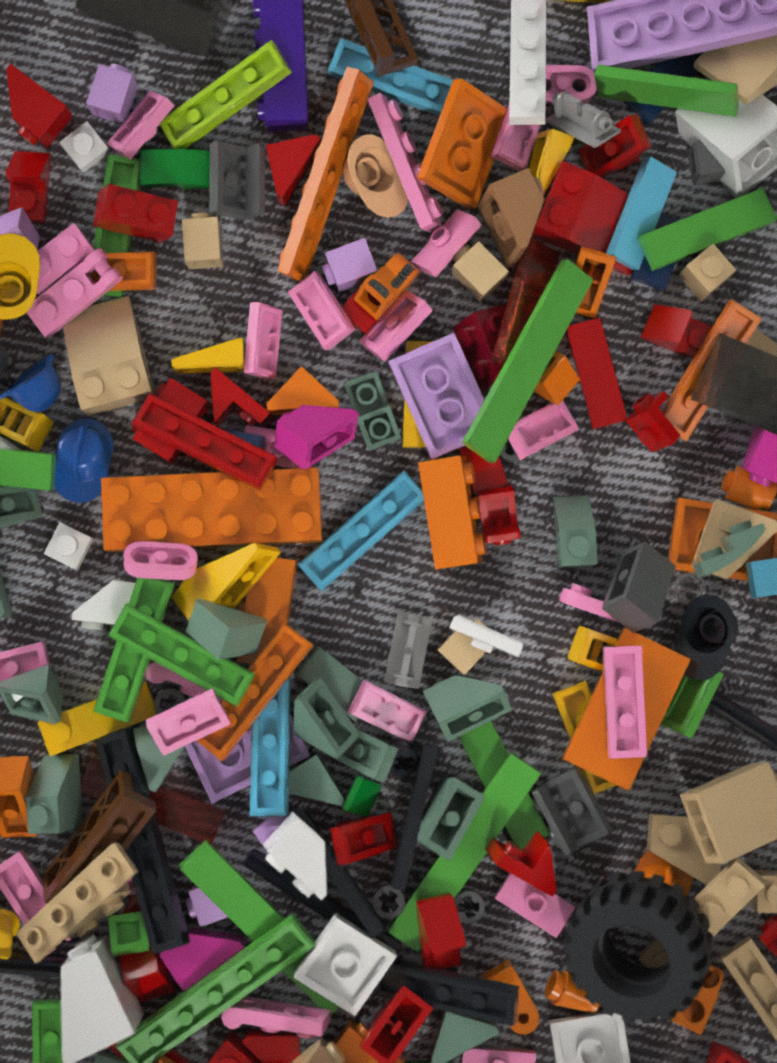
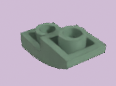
M376 370L343 382L352 409L359 413L357 423L368 451L402 439Z
M750 520L729 527L731 535L721 538L726 552L723 553L721 547L700 554L702 561L693 564L697 578L712 574L741 557L765 532L764 524L761 523L752 527Z
M316 646L295 672V675L308 686L316 678L321 677L348 718L356 722L358 717L347 711L363 681L326 651Z

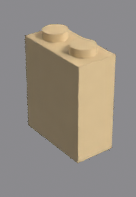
M769 762L749 763L680 794L706 864H725L777 839V775L771 769Z

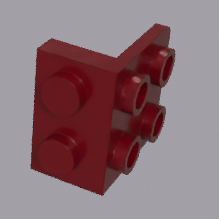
M520 299L476 311L452 327L480 391L492 388L529 320L533 308L527 299Z

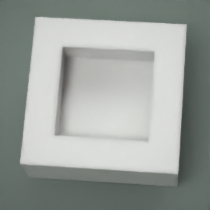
M87 121L59 142L82 173L86 172L110 153L109 148Z
M59 522L44 554L78 570L94 538Z

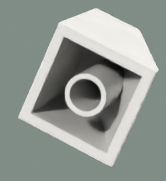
M763 94L747 105L739 100V109L736 117L685 109H677L675 111L679 134L690 147L697 140H700L725 169L726 173L720 182L734 198L748 193L777 169V106Z
M92 934L74 944L75 948L68 952L69 957L61 967L63 1063H75L135 1034L144 1015L138 999L123 983L121 964L117 956L112 957L111 944L107 934L96 939L95 934Z

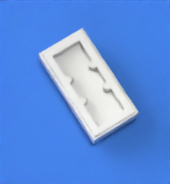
M459 615L453 617L449 629L473 638L471 646L490 654L494 647L519 657L524 646L518 640Z

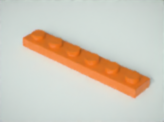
M346 67L344 76L338 84L337 97L331 113L327 116L326 129L321 144L315 151L314 164L309 179L303 186L302 199L297 214L294 215L291 221V231L286 246L280 253L277 272L298 282H301L308 276L343 174L349 148L354 142L374 83L359 69Z

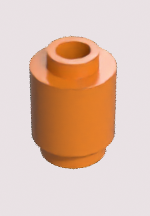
M738 465L734 471L727 470L721 484V490L726 491L725 499L756 510L760 508L768 510L777 492V483L771 481L769 487L754 482L748 479L751 472Z

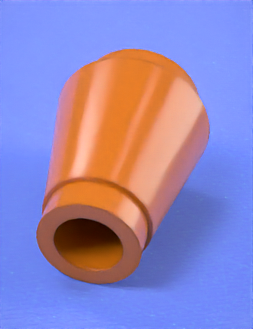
M554 970L547 980L544 991L545 997L551 1000V1004L594 1014L600 1005L597 1002L593 1005L585 998L586 991L583 988L579 990L572 980L573 975L567 970L562 972Z

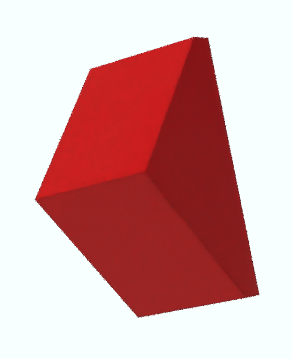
M314 134L266 145L278 203L283 206L286 205L314 162L315 151L321 144V138Z
M150 943L149 951L119 956L123 983L141 1003L176 991L170 971L159 957V953L152 954Z
M403 985L377 1012L359 1047L379 1063H395L431 1013L433 1007Z
M250 1028L244 1034L242 1043L262 1063H291L301 1054V1037H298L295 1032L282 1030L277 1033H269L261 1030V1028Z

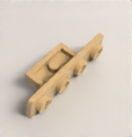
M112 843L17 932L18 938L34 963L40 962L65 939L77 936L80 939H84L93 934L99 928L97 922L104 916L112 915L124 905L122 900L132 891L127 881L138 870L119 843Z

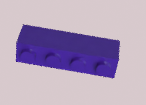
M253 0L254 17L261 20V30H255L254 32L256 51L272 40L277 44L292 71L290 75L264 92V99H257L259 121L265 120L267 132L309 130L303 0Z

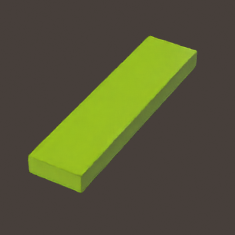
M270 40L168 114L160 125L173 149H186L290 75L292 71L277 44Z

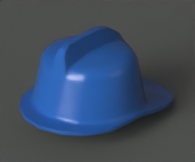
M46 355L32 364L11 386L0 393V399L9 396L21 406L33 412H40L49 408L61 394V379L52 365L55 355Z
M79 419L69 423L62 430L58 438L55 450V488L64 499L74 503H86L98 497L101 493V478H108L113 454V438L110 431L101 422L93 419Z

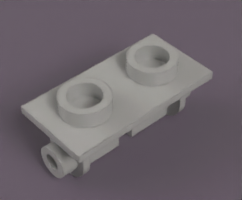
M566 91L558 92L553 96L552 105L554 106L555 113L545 119V122L594 148L621 132V129L612 125L613 121L608 112L601 111L587 103L582 106L581 100L571 96Z
M397 613L384 678L385 683L419 689L433 619L413 614Z

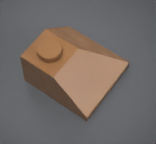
M529 168L491 183L477 207L507 270L514 267L528 247L544 202L543 186L537 177L532 176Z

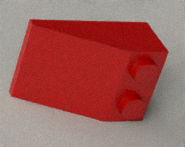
M562 161L535 225L532 237L578 255L581 247L606 253L629 194L592 172ZM615 261L613 270L629 276L631 269Z

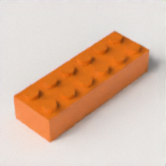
M319 468L272 470L261 491L223 472L101 478L103 550L110 553L124 552L128 545L138 541L186 544L193 549L249 546L253 543L280 545L323 542Z

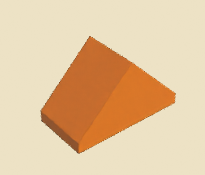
M581 247L574 264L594 280L576 311L577 314L595 319L614 267L616 256Z
M301 366L267 402V411L271 415L291 413L302 405L340 408L339 400Z

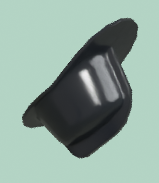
M704 594L695 597L688 604L675 640L674 651L691 659L684 673L690 679L705 680L717 674L723 667L730 647L738 636V622L732 609L726 601L716 595Z

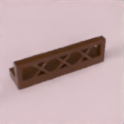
M344 0L378 77L418 64V57L392 0H375V3L370 0ZM376 13L390 19L391 26L388 32L383 31ZM389 43L403 48L406 56L393 60L394 53Z
M120 770L42 874L44 903L48 904L112 843H119L123 850L126 851L155 813L156 804L154 800L133 792L130 773Z

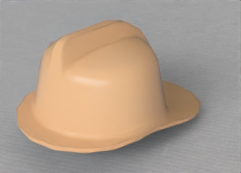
M372 134L360 136L354 140L349 148L348 158L343 168L344 180L348 188L355 194L360 195L366 206L375 214L386 218L396 217L405 210L408 197L385 141Z

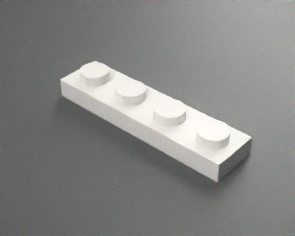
M511 0L510 125H545L546 0Z

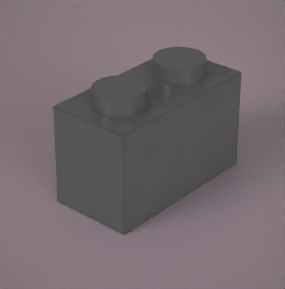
M645 541L621 552L602 609L633 633L648 626H654L663 615L662 608L666 595L672 586L671 579L676 565Z

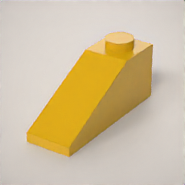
M253 543L197 568L196 573L192 577L181 581L179 588L171 597L188 621L197 598L234 609L279 556L281 551L277 547Z
M147 681L143 682L130 723L93 712L97 700L62 712L61 720L56 724L43 721L37 722L49 755L53 756L157 715Z

